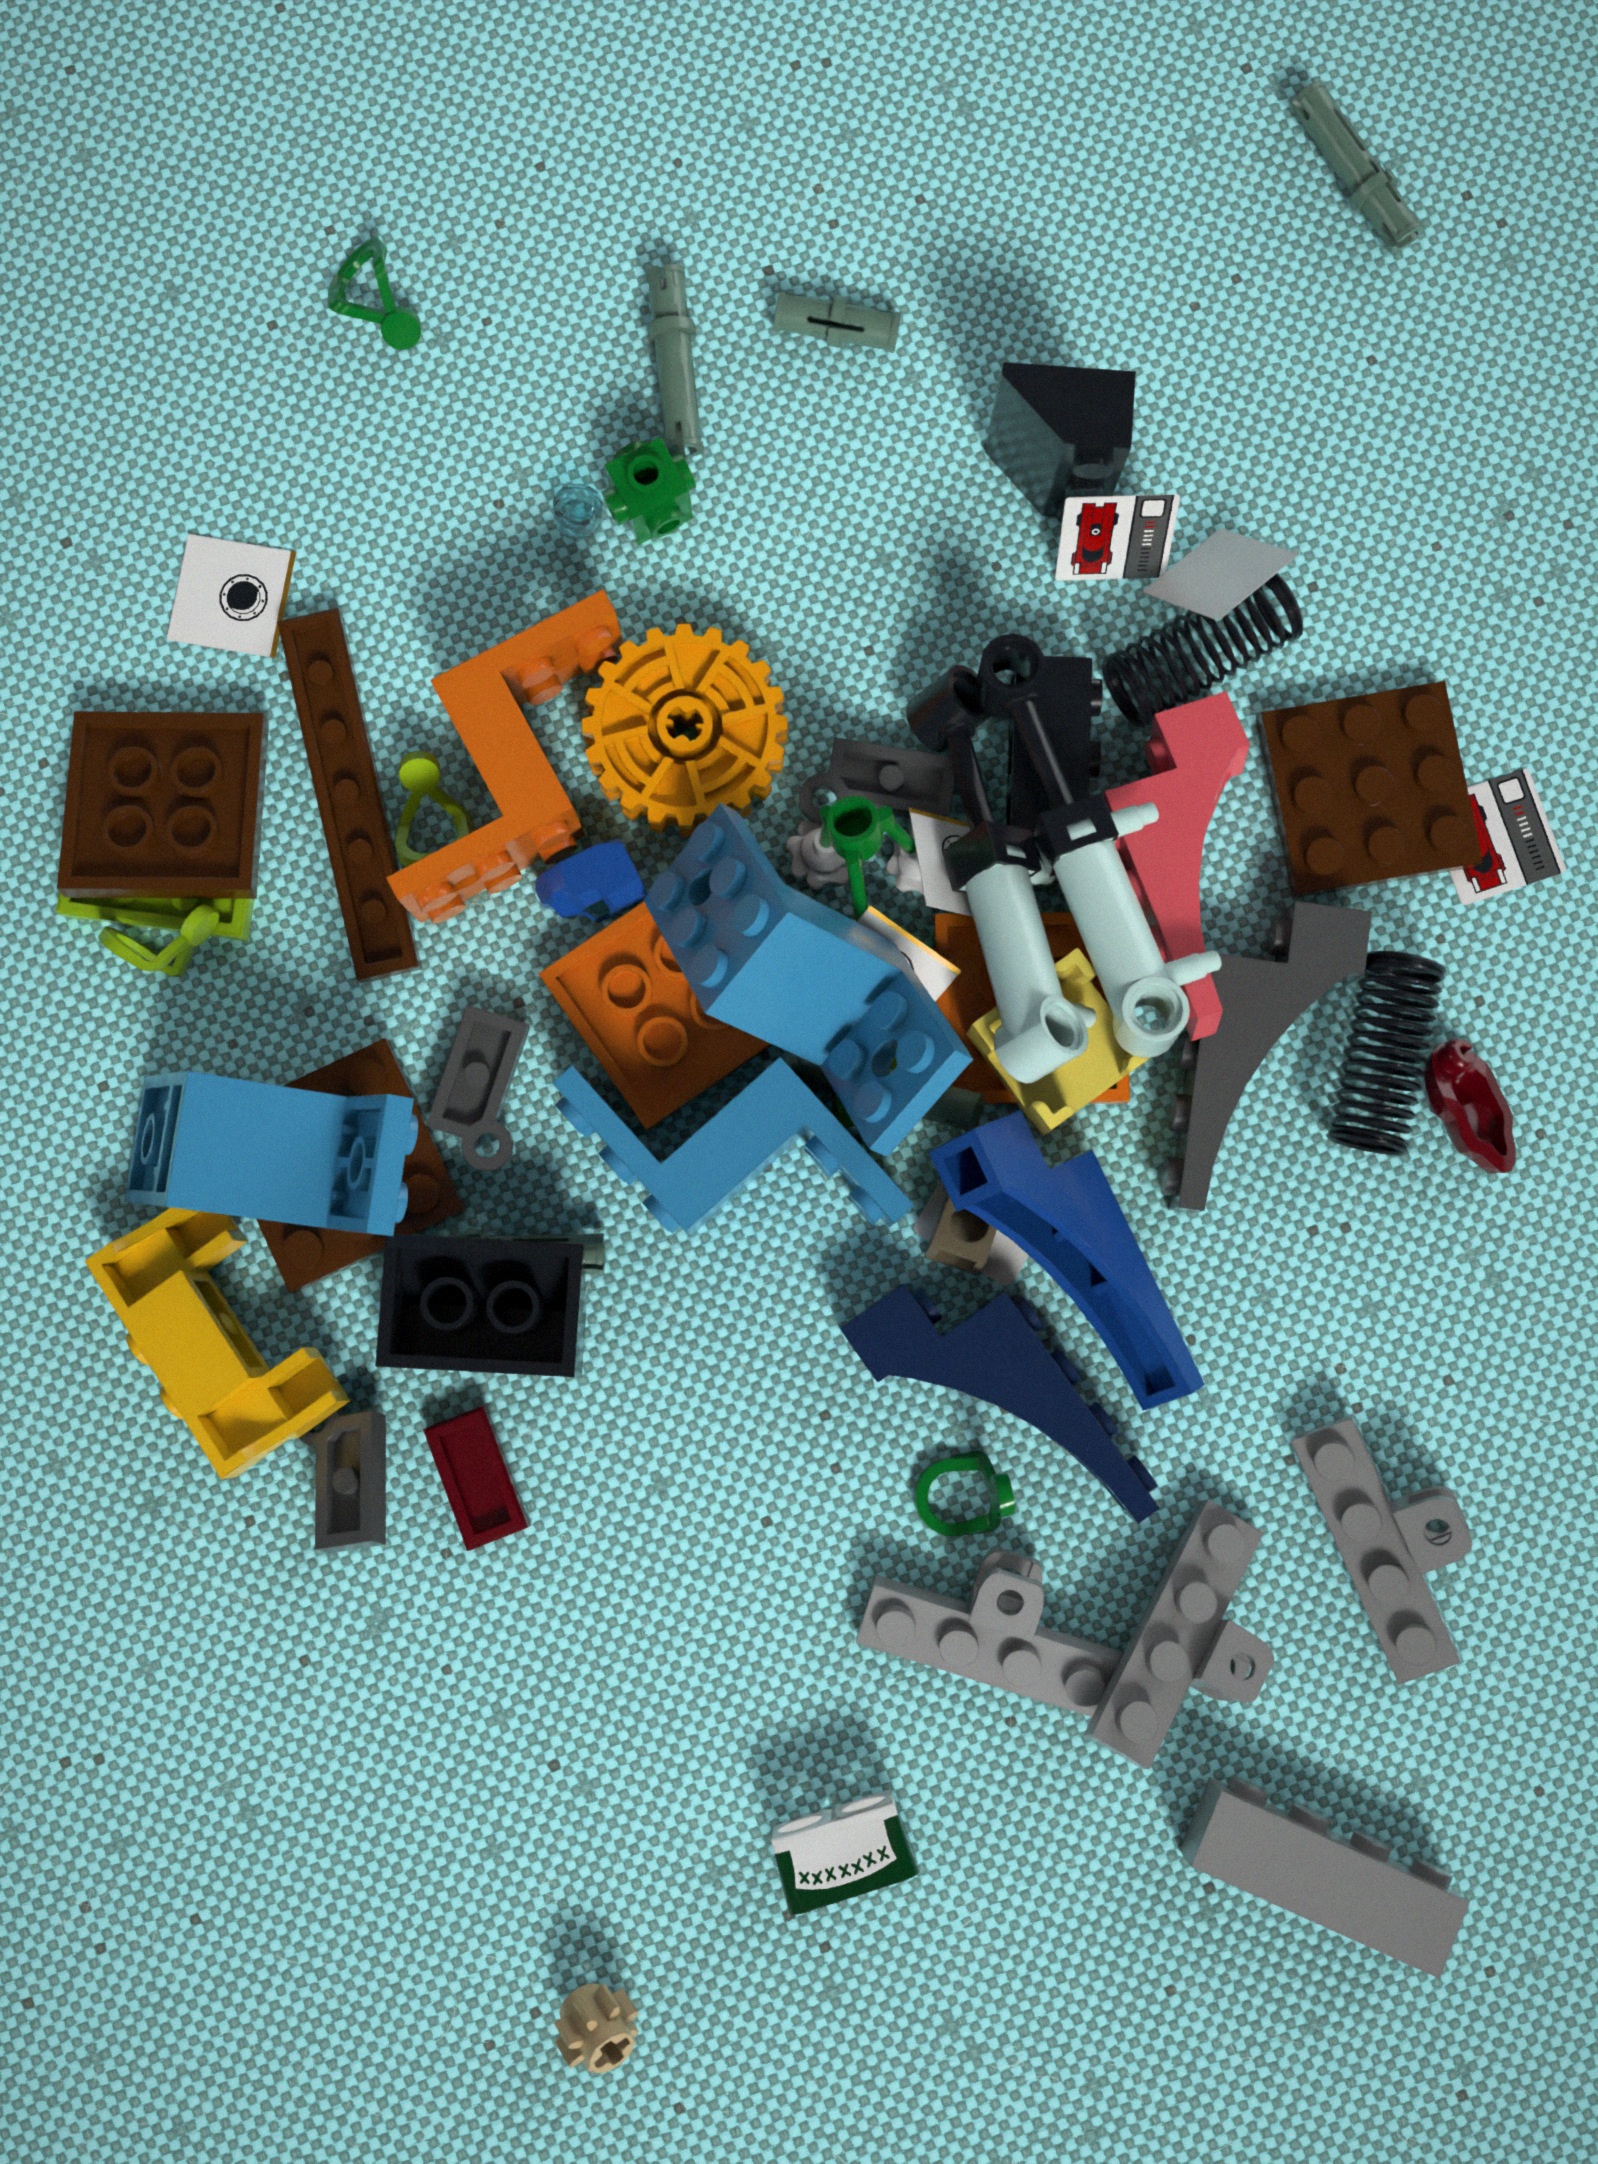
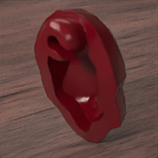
M1453 1038L1448 1042L1438 1044L1428 1056V1062L1424 1063L1425 1076H1423V1087L1430 1111L1441 1119L1452 1144L1460 1154L1469 1157L1487 1173L1511 1172L1516 1163V1147L1512 1133L1513 1115L1493 1072L1485 1061L1469 1051L1473 1047L1466 1040Z

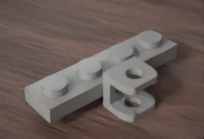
M1353 1414L1293 1436L1291 1443L1398 1685L1461 1663L1460 1654L1424 1576V1573L1449 1565L1463 1558L1472 1547L1469 1526L1452 1489L1445 1486L1427 1487L1396 1498L1392 1504ZM1440 1519L1445 1521L1448 1526L1442 1531H1432L1426 1527V1524L1431 1520Z
M1209 1499L1199 1501L1084 1735L1137 1767L1149 1770L1189 1686L1210 1698L1220 1701L1253 1702L1257 1699L1274 1663V1654L1260 1638L1231 1620H1222L1261 1540L1262 1531Z
M1000 1547L990 1549L981 1560L969 1594V1603L875 1575L856 1636L857 1644L1090 1717L1093 1716L1124 1654L1123 1651L1038 1625L1044 1606L1042 1566L1039 1560ZM1008 1568H1010V1569H1015V1570H1017L1021 1575H1017V1574H1014V1573L1005 1571L1004 1569H1008Z

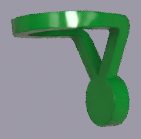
M373 237L357 248L335 274L328 289V308L341 315L381 324L382 338L389 346L399 350L410 349L420 339V319L410 308L396 306L385 266L388 249L378 237ZM371 257H373L375 276L385 311L347 301L345 290L350 279Z
M981 1451L961 1453L931 1463L920 1473L914 1486V1506L918 1517L929 1529L944 1536L989 1533L1000 1526L1001 1517L1014 1515L1015 1513L1014 1495L1008 1474L1006 1472L996 1474L990 1458ZM948 1471H981L991 1493L988 1514L960 1523H945L931 1512L928 1504V1490L932 1482L940 1474Z

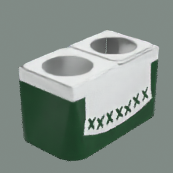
M891 1789L835 1806L833 1809H825L790 1820L772 1828L771 1842L790 1915L806 1913L908 1880L920 1872L916 1854Z

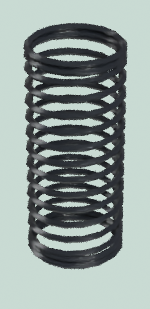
M1276 573L1264 584L1281 603L1288 617L1292 633L1282 625L1274 607L1265 596L1263 586H1260L1252 593L1256 606L1251 601L1250 595L1243 600L1246 603L1254 625L1267 642V650L1260 646L1257 635L1249 620L1239 608V604L1232 610L1245 637L1255 649V657L1248 653L1244 640L1229 616L1226 614L1222 618L1230 638L1243 656V664L1235 659L1232 648L1216 624V621L1190 610H1187L1185 615H1176L1173 622H1164L1161 629H1152L1149 636H1140L1137 643H1128L1125 651L1116 650L1114 654L1110 653L1109 657L1105 656L1102 661V673L1113 700L1127 720L1136 727L1144 728L1145 725H1150L1154 714L1164 711V708L1167 710L1175 708L1176 702L1186 704L1188 695L1198 697L1200 688L1210 690L1213 682L1222 684L1225 675L1234 677L1237 668L1246 670L1249 661L1258 663L1261 654L1270 656L1273 647L1282 649L1285 641L1294 642L1295 639H1299L1303 634L1301 609L1293 592L1283 578ZM1191 614H1196V622L1190 618ZM1202 618L1211 626L1221 650L1231 663V671L1223 666L1213 642L1204 631ZM1184 620V629L1178 625L1179 621ZM1190 625L1199 633L1206 651L1218 668L1219 678L1210 671L1204 655L1193 640ZM1167 628H1172L1173 637L1166 633ZM1269 628L1279 637V644L1272 640ZM1178 632L1188 642L1197 663L1205 673L1207 685L1198 678L1189 657L1182 649ZM1155 634L1160 635L1161 644L1154 640ZM1166 640L1178 652L1182 664L1193 680L1195 692L1187 686L1180 670L1171 658ZM1143 641L1148 642L1149 652L1142 647ZM1131 648L1136 649L1137 659L1130 654ZM1155 648L1167 661L1174 678L1180 685L1183 699L1173 690L1158 662ZM1143 655L1154 667L1159 679L1167 690L1171 706L1162 698L1150 677ZM1131 663L1145 679L1157 703L1158 712L1151 706L1145 688L1133 670ZM1120 673L1131 688L1141 714L1130 699Z
M1379 950L1367 953L1365 977L1358 981L1362 991L1355 995L1359 1005L1352 1009L1356 1019L1349 1023L1354 1032L1346 1037L1351 1046L1343 1051L1349 1060L1340 1065L1346 1074L1337 1078L1340 1085L1344 1088L1334 1092L1341 1102L1331 1106L1335 1114L1339 1116L1328 1120L1331 1126L1326 1128L1329 1133L1325 1135L1330 1141L1346 1147L1378 1154L1402 1156L1409 1153L1407 1148L1411 1144L1399 1136L1367 1128L1339 1125L1336 1122H1355L1385 1131L1404 1134L1414 1131L1409 1125L1372 1117L1354 1116L1338 1108H1357L1374 1114L1412 1120L1417 1117L1412 1111L1377 1103L1356 1102L1341 1094L1354 1093L1400 1105L1415 1106L1419 1104V1101L1410 1095L1381 1089L1356 1087L1344 1080L1359 1079L1378 1086L1410 1092L1422 1090L1418 1083L1397 1077L1358 1073L1346 1066L1361 1065L1376 1071L1411 1078L1425 1076L1421 1069L1413 1066L1382 1060L1360 1059L1349 1052L1363 1051L1385 1059L1411 1064H1424L1428 1062L1424 1055L1417 1052L1386 1046L1362 1045L1352 1038L1365 1037L1383 1044L1406 1049H1429L1431 1046L1427 1041L1408 1035L1430 1036L1434 1033L1430 1027L1416 1022L1429 1023L1437 1019L1433 1013L1423 1009H1433L1440 1006L1436 999L1426 995H1436L1443 992L1440 986L1435 984L1445 979L1444 974L1447 971L1442 964L1422 956L1403 952ZM1373 981L1396 990L1370 989L1364 983ZM1394 982H1402V983L1414 984V985H1419V986L1427 987V988H1430V989L1412 987V986L1402 985V984H1398V983H1394ZM1371 995L1395 1004L1368 1003L1361 997ZM1393 996L1411 998L1424 1002L1410 1001L1406 999L1396 998ZM1369 1009L1394 1018L1366 1017L1358 1011ZM1395 1011L1413 1013V1014H1417V1015H1410V1014H1405V1013H1400V1012H1395ZM1367 1023L1397 1033L1364 1031L1355 1026V1024Z

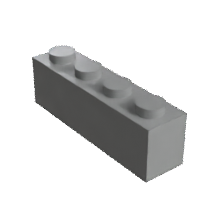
M1232 1776L1229 1785L1212 1777L1208 1778L1179 1849L1192 1868L1440 1979L1470 1903L1450 1885L1453 1879L1450 1873L1419 1858H1414L1411 1867L1389 1858L1392 1848L1365 1833L1354 1830L1349 1840L1327 1830L1331 1822L1329 1819L1297 1803L1292 1804L1290 1812L1267 1803L1269 1793L1266 1790L1237 1776Z

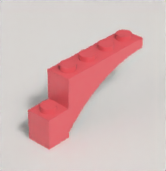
M1227 691L1154 714L1150 740L1144 743L1146 759L1154 776L1104 791V799L1110 813L1131 805L1139 806L1148 802L1154 803L1157 807L1159 818L1156 822L1145 825L1139 831L1117 838L1115 846L1165 964L1194 953L1202 954L1206 952L1201 929L1199 893L1203 842L1217 803L1230 777L1242 774L1250 746ZM1208 973L1205 978L1180 986L1188 998L1190 1013L1185 1027L1191 1041L1216 1034L1223 1013L1211 973Z

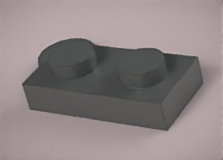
M834 737L829 772L815 774L802 784L799 792V806L803 815L810 821L820 825L823 824L820 816L821 808L814 805L812 796L819 789H828L835 794L836 802L848 796L865 797L873 802L876 809L882 806H889L893 811V816L910 818V807L949 818L955 773L950 756Z
M467 1005L426 1126L461 1137V1149L466 1161L478 1170L493 1171L500 1169L508 1163L513 1154L514 1143L512 1135L505 1126L498 1122L530 1026L526 1023ZM487 1133L494 1134L499 1141L497 1153L489 1158L481 1157L476 1150L478 1138Z
M341 1407L327 1417V1423L321 1431L316 1433L314 1428L299 1437L303 1443L316 1447L315 1550L326 1553L386 1545V1415L373 1410L345 1415L344 1408Z

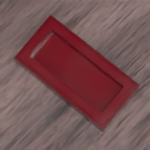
M487 1405L423 1429L467 1551L531 1526Z

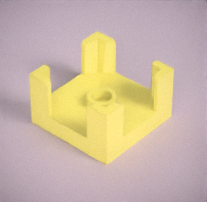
M1076 948L1055 964L1064 998L1069 1002L1081 1003L1085 1007L1093 1008L1096 1013L1094 1025L1087 1028L1089 1041L1087 1049L1082 1055L1041 1079L1026 1084L1017 1081L1009 1075L1000 1064L995 1053L993 1038L996 1029L1002 1025L997 1006L975 1021L966 1033L1042 1137L1150 1059L1131 1055L1119 1045L1114 1037L1112 1026L1114 1015L1109 1005L1091 983L1097 974L1079 948Z

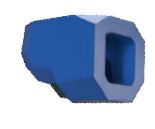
M620 838L598 843L557 863L536 878L535 891L543 908L554 911L562 918L571 919L577 916H584L597 923L638 906L648 895Z

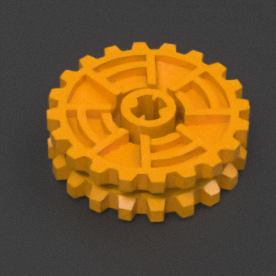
M677 624L675 635L664 636L659 627L646 631L647 642L640 646L627 640L619 646L622 659L617 664L604 661L597 670L598 675L602 679L600 682L601 688H588L585 697V703L589 706L588 713L590 717L582 719V734L585 736L586 746H590L585 750L593 776L601 775L598 782L602 786L601 791L609 802L621 798L620 807L623 808L622 814L624 817L634 822L641 816L648 818L650 831L658 834H663L668 825L678 826L681 837H691L695 828L707 820L719 803L738 812L743 820L752 814L750 808L751 800L754 797L764 801L772 792V786L770 785L772 777L770 774H781L785 760L783 758L785 748L781 745L787 744L788 717L782 716L784 713L782 705L784 703V696L781 687H770L771 680L769 676L771 675V668L764 659L752 663L748 657L750 646L742 640L738 639L731 646L723 643L722 630L709 627L704 636L694 635L690 624ZM680 722L687 728H692L696 725L697 738L690 741L684 735L676 737L674 726Z

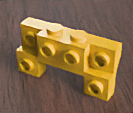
M169 1208L143 1226L110 1242L84 1262L129 1333L126 1334L125 1338L129 1349L140 1362L148 1366L150 1365L160 1381L162 1387L159 1389V1393L167 1409L175 1417L185 1421L220 1479L234 1478L287 1440L301 1437L351 1400L317 1347H302L271 1370L208 1273V1270L248 1242L231 1215Z

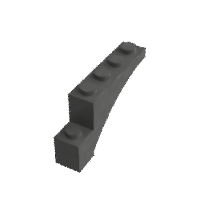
M1295 901L1281 912V918L1274 917L1270 925L1267 952L1270 955H1276L1275 962L1219 954L1222 966L1219 970L1211 972L1223 1009L1216 1034L1191 1041L1188 1032L1183 1030L1178 1044L1177 1068L1186 1069L1183 1094L1175 1093L1173 1095L1169 1112V1131L1178 1133L1175 1156H1166L1161 1174V1194L1170 1195L1168 1210L1192 1214L1205 1211L1213 1166L1227 1124L1247 1083L1271 1047L1302 1012L1336 983L1349 984L1365 975L1371 911Z

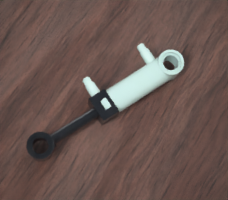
M1014 633L1001 635L990 641L982 652L975 686L977 701L982 709L994 718L1014 720L1047 800L1050 811L1039 815L1033 839L1048 876H1057L1114 1015L1112 1023L1114 1037L1121 1048L1131 1055L1142 1058L1159 1056L1169 1050L1188 1022L1190 1013L1188 998L1180 986L1205 978L1208 973L1219 970L1222 966L1221 958L1218 952L1210 950L1202 954L1194 953L1166 964L1164 963L1115 846L1117 838L1139 831L1145 825L1156 822L1159 818L1157 807L1154 803L1148 802L1139 806L1131 805L1110 813L1102 793L1075 802L1035 706L1039 701L1038 693L1046 666L1044 654L1037 643L1026 636ZM1010 670L1021 675L1024 681L1020 684H1006L999 680L995 674L1000 671ZM1145 1005L1155 1007L1164 1016L1166 1027L1160 1030L1147 1029L1137 1020L1134 1009Z
M955 665L908 702L906 717L914 735L927 748L936 752L949 751L970 831L942 851L952 891L965 893L968 896L1002 1025L996 1029L993 1038L995 1053L1000 1064L1014 1079L1026 1084L1033 1083L1082 1055L1087 1049L1089 1041L1087 1028L1094 1025L1096 1013L1093 1008L1085 1007L1081 1003L1069 1002L1063 996L1032 886L1038 884L1049 885L1054 881L1055 875L1049 877L1044 863L1039 860L1031 830L994 822L972 738L976 733L975 729L988 720L991 715L982 709L976 698L975 686L978 674L964 665Z

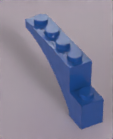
M1018 1110L977 1127L929 1151L930 1157L956 1212L966 1209L980 1217L1011 1239L1044 1268L1074 1301L1097 1331L1122 1370L1143 1411L1190 1395L1205 1385L1093 1150L1049 1169L1022 1111Z

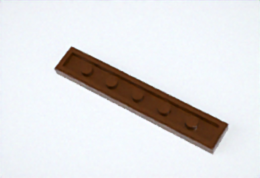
M337 607L277 621L356 979L362 984L421 970L422 965L410 912L397 900L386 877L398 872L400 868L343 614Z

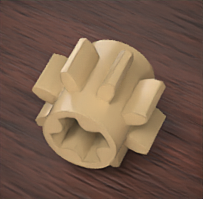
M596 1983L583 1985L574 1990L561 2005L559 2011L560 2019L555 2020L554 2023L560 2033L555 2044L570 2068L582 2061L588 2072H608L622 2064L631 2054L635 2044L634 2036L639 2033L632 2020L639 2013L623 1988L611 1994L605 1983L601 1985Z

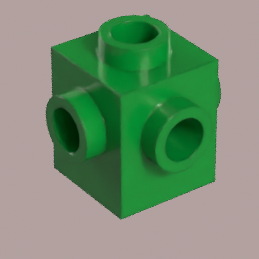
M661 437L647 444L644 441L630 443L616 452L612 461L604 464L609 488L601 491L604 501L615 523L618 526L627 523L638 545L654 537L666 536L681 527L684 522L693 518L689 491L696 488L694 477L683 455L678 453L671 456Z

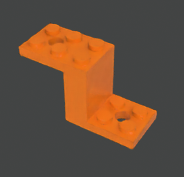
M604 589L430 680L503 816L386 877L397 900L420 923L431 919L433 924H437L458 915L466 908L464 900L487 889L489 894H494L511 887L522 878L521 870L540 860H543L544 864H552L569 856L578 848L576 841L586 836L574 807L519 706L527 702L530 705L542 704L558 695L563 689L562 684L582 673L585 676L597 675V670L604 661L613 664L617 662V655L620 654L619 646L624 642L616 611Z

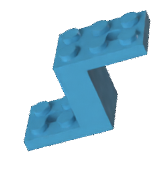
M722 803L718 804L705 822L695 828L689 843L667 871L661 873L656 878L649 894L643 900L705 1014L820 1066L867 1147L872 1151L888 1157L973 1060L897 945L888 938L785 885L741 815ZM896 1057L897 1066L889 1074L891 1062Z
M781 1057L662 1163L657 1160L572 1065L552 1082L563 1095L554 1104L557 1109L587 1139L596 1131L607 1144L598 1154L624 1183L626 1182L630 1186L639 1179L651 1193L642 1203L660 1224L672 1234L681 1226L685 1232L692 1236L804 1134L809 1139L804 1145L806 1154L828 1178L838 1171L854 1188L848 1194L847 1199L872 1226L882 1219L890 1228L915 1206Z
M194 1071L145 1076L124 1202L393 1236L395 1223L402 1221L408 1202V1188L406 1183L401 1181L405 1155L412 1153L418 1135V1119L416 1115L412 1114L414 1098L391 1094L345 1097Z

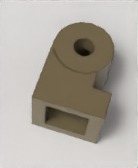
M947 1194L940 1217L923 1258L977 1276L987 1262L997 1229L966 1209L956 1212Z

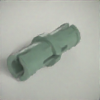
M781 290L776 305L774 331H786L827 339V346L839 348L841 342L888 350V352L894 353L901 312L895 311L893 313L848 304V297L835 295L834 301L790 294L787 291Z

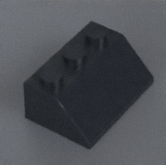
M1003 362L986 437L985 453L1042 516L1057 517V520L1062 523L1066 498L1113 496L1132 445L1136 371Z
M402 1234L386 1236L375 1366L582 1377L586 1323L585 1246L583 1244Z

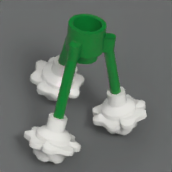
M855 795L844 797L832 806L825 805L820 809L823 824L820 825L807 820L802 821L798 826L799 836H792L786 842V849L793 859L790 872L796 878L807 876V883L810 888L817 890L827 884L843 886L849 881L855 922L868 908L862 863L875 855L881 848L884 832L894 840V854L887 862L886 869L891 875L897 876L895 879L896 888L901 892L915 890L924 895L913 830L911 828L909 835L894 820L893 811L889 806H882L876 809L873 802L865 797Z

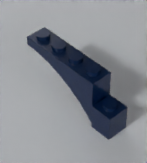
M903 1283L839 1327L842 1334L877 1382H880L888 1375L911 1378L956 1389L997 1405L1028 1422L1067 1450L1104 1486L1125 1514L1139 1524L1160 1509L1149 1494L1158 1487L1155 1480L1135 1455L1127 1460L1124 1459L1111 1440L1119 1434L1117 1427L1097 1401L1087 1407L1073 1387V1385L1081 1380V1377L1059 1348L1052 1353H1049L1035 1334L1036 1331L1043 1327V1324L1022 1295L1012 1301L1006 1292H999L939 1334L934 1324L943 1318L933 1302L921 1287L910 1293Z

